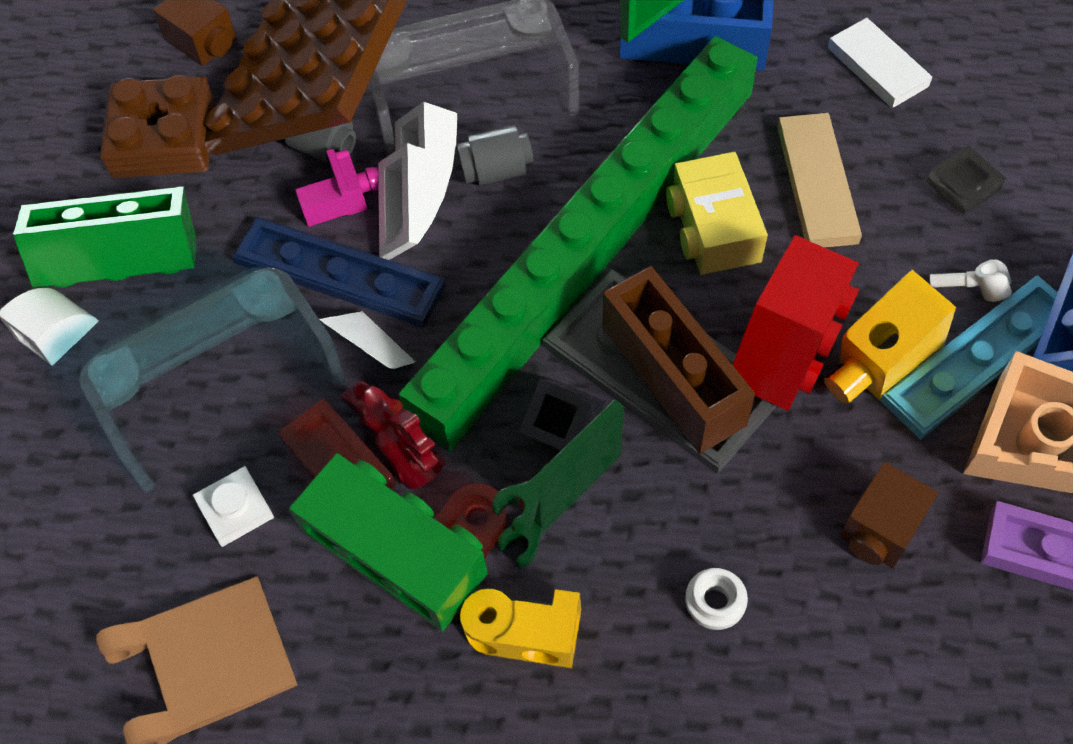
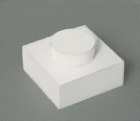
M245 466L193 494L221 547L274 518Z

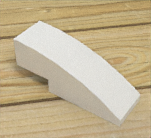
M423 102L395 121V152L378 163L379 257L390 260L417 245L432 224L445 196L452 172L456 148L457 113Z

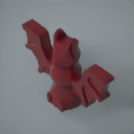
M359 381L340 396L341 400L351 406L359 417L358 422L375 434L376 445L390 462L398 481L404 483L406 488L416 489L426 485L446 465L440 453L432 449L435 443L421 430L419 417L403 409L401 401L388 397L379 388L370 386L363 381Z

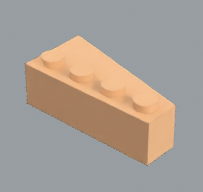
M1016 351L999 377L963 474L1073 493V372Z

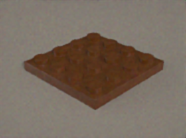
M272 0L262 11L263 20L259 28L243 47L245 54L237 69L225 80L224 87L226 89L219 103L207 114L204 120L206 125L205 146L207 147V152L219 155L350 123L407 0Z

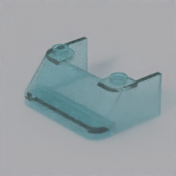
M267 267L248 268L95 348L83 360L80 370L81 389L118 457L145 493L155 488V485L113 409L131 399L140 386L259 322L275 321L288 314L334 384L337 386L346 381L332 338L291 277L284 271Z

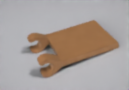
M258 576L142 621L105 628L99 631L96 637L99 651L105 656V660L109 664L120 662L148 648L166 704L167 711L139 716L126 722L123 726L126 744H167L181 735L223 719L297 686Z

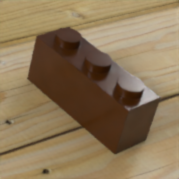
M652 266L603 292V330L699 454H702L748 425L755 392Z

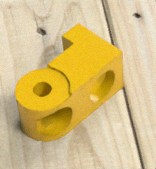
M481 589L472 593L464 601L460 611V621L469 644L478 652L486 655L572 668L581 615L580 593L555 589L551 606L517 600L511 601L501 591Z

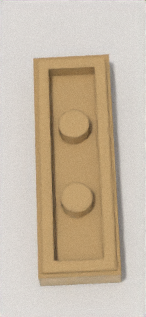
M829 113L779 117L777 128L804 239L822 247L859 244L862 233Z

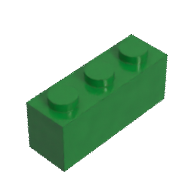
M184 187L21 205L13 233L32 288L46 286L68 287L79 282L103 279L119 281L129 276L152 273L174 274L180 270L193 269L195 267L196 234Z
M336 453L289 508L300 530L437 629L444 632L462 608L464 601L477 589L488 574L484 554L481 551L483 545L465 528L454 525L451 529H448L432 518L434 516L433 510L416 495L405 492L401 497L385 486L387 484L385 477L369 463L359 460L354 465Z

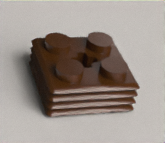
M175 75L168 79L143 81L128 78L109 85L100 159L103 160V165L107 166L106 170L110 172L111 178L195 173L208 170L209 153L205 146L206 125L204 120L213 109L214 98L209 90L206 77Z

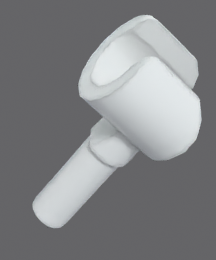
M988 260L980 264L975 271H967V273L930 274V285L932 287L980 286L984 299L990 302L1004 300L1012 294L1010 287L1011 278L1008 269L999 260Z

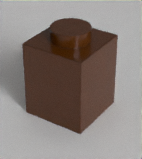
M165 0L153 9L164 40L202 67L214 57L225 55L231 48L232 43L237 39L227 8L215 0Z
M884 461L849 516L840 538L849 542L850 551L860 560L871 565L884 563L893 569L939 492Z

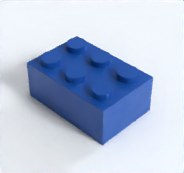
M684 0L627 43L620 39V59L689 65L712 38L717 36L757 56L756 70L764 71L772 32L774 0Z

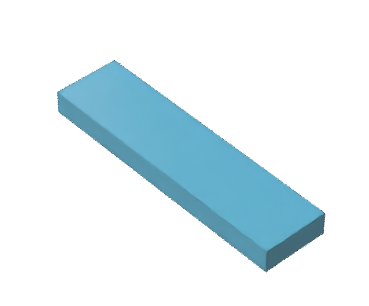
M1038 275L886 391L880 401L922 440L999 379L1016 351L1029 355L1037 348L1058 292Z

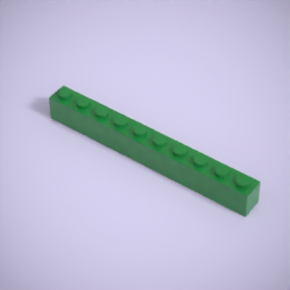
M714 36L399 393L403 409L419 417L421 430L433 442L448 452L453 450L542 344V339L565 317L666 197V187L673 185L675 163L698 159L751 96L758 60L757 56Z

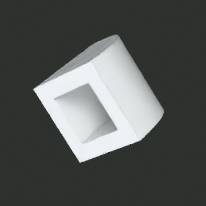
M37 288L27 291L11 300L0 310V319L15 339L51 366L98 322L91 314L59 291L51 288Z

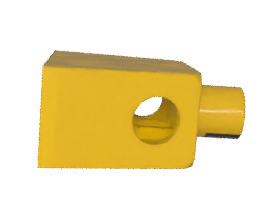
M911 270L846 331L842 340L839 362L841 365L824 379L827 388L844 404H849L865 389L870 391L880 401L886 391L944 347L956 307L914 270ZM896 333L899 336L897 343L893 347L888 349L877 348L893 334Z

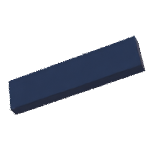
M259 217L255 218L232 256L234 263L421 327H425L446 286L445 278Z

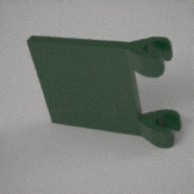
M616 399L598 414L530 481L508 486L495 495L492 509L496 516H499L503 509L509 505H518L524 510L520 516L513 520L511 526L501 533L498 540V549L501 552L513 540H522L528 545L526 552L519 555L516 559V566L518 568L526 567L534 561L538 553L542 534L621 456L624 406Z

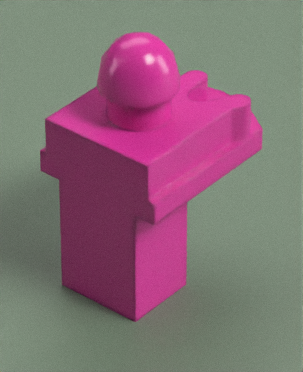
M334 149L327 150L326 152L335 177L295 189L308 227L341 216H349L368 210L363 193L369 191L374 193L379 190L378 168L368 167L365 168V171L356 174L348 149L336 153Z

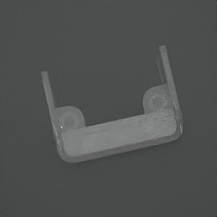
M511 0L394 28L367 86L387 157L395 152V141L389 110L381 87L382 84L540 46L543 48L569 116L579 114V63L554 4L549 0Z

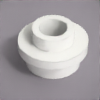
M710 568L697 573L689 582L685 595L686 607L691 617L701 626L713 630L727 629L735 625L743 617L748 601L747 591L742 581L732 572L721 568ZM713 590L720 591L726 596L728 604L721 609H714L706 603L704 596Z

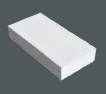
M868 18L836 34L829 40L828 49L891 108L916 95L930 85L932 76Z

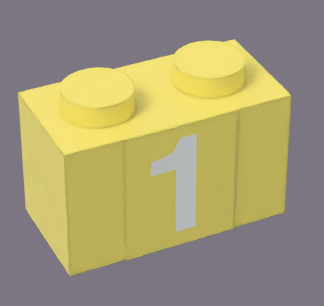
M736 152L675 163L673 185L666 187V201L671 217H681L684 228L680 230V240L685 258L687 260L695 258L700 275L761 263L768 234Z

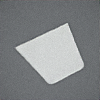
M363 311L319 319L388 368L396 369L415 363Z

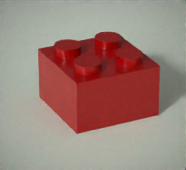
M797 235L793 237L755 305L732 364L755 392V396L789 411L798 391L810 395L824 363L815 360V357L819 355L826 359L828 358L843 325L833 319L837 317L845 321L860 290L850 285L859 262Z

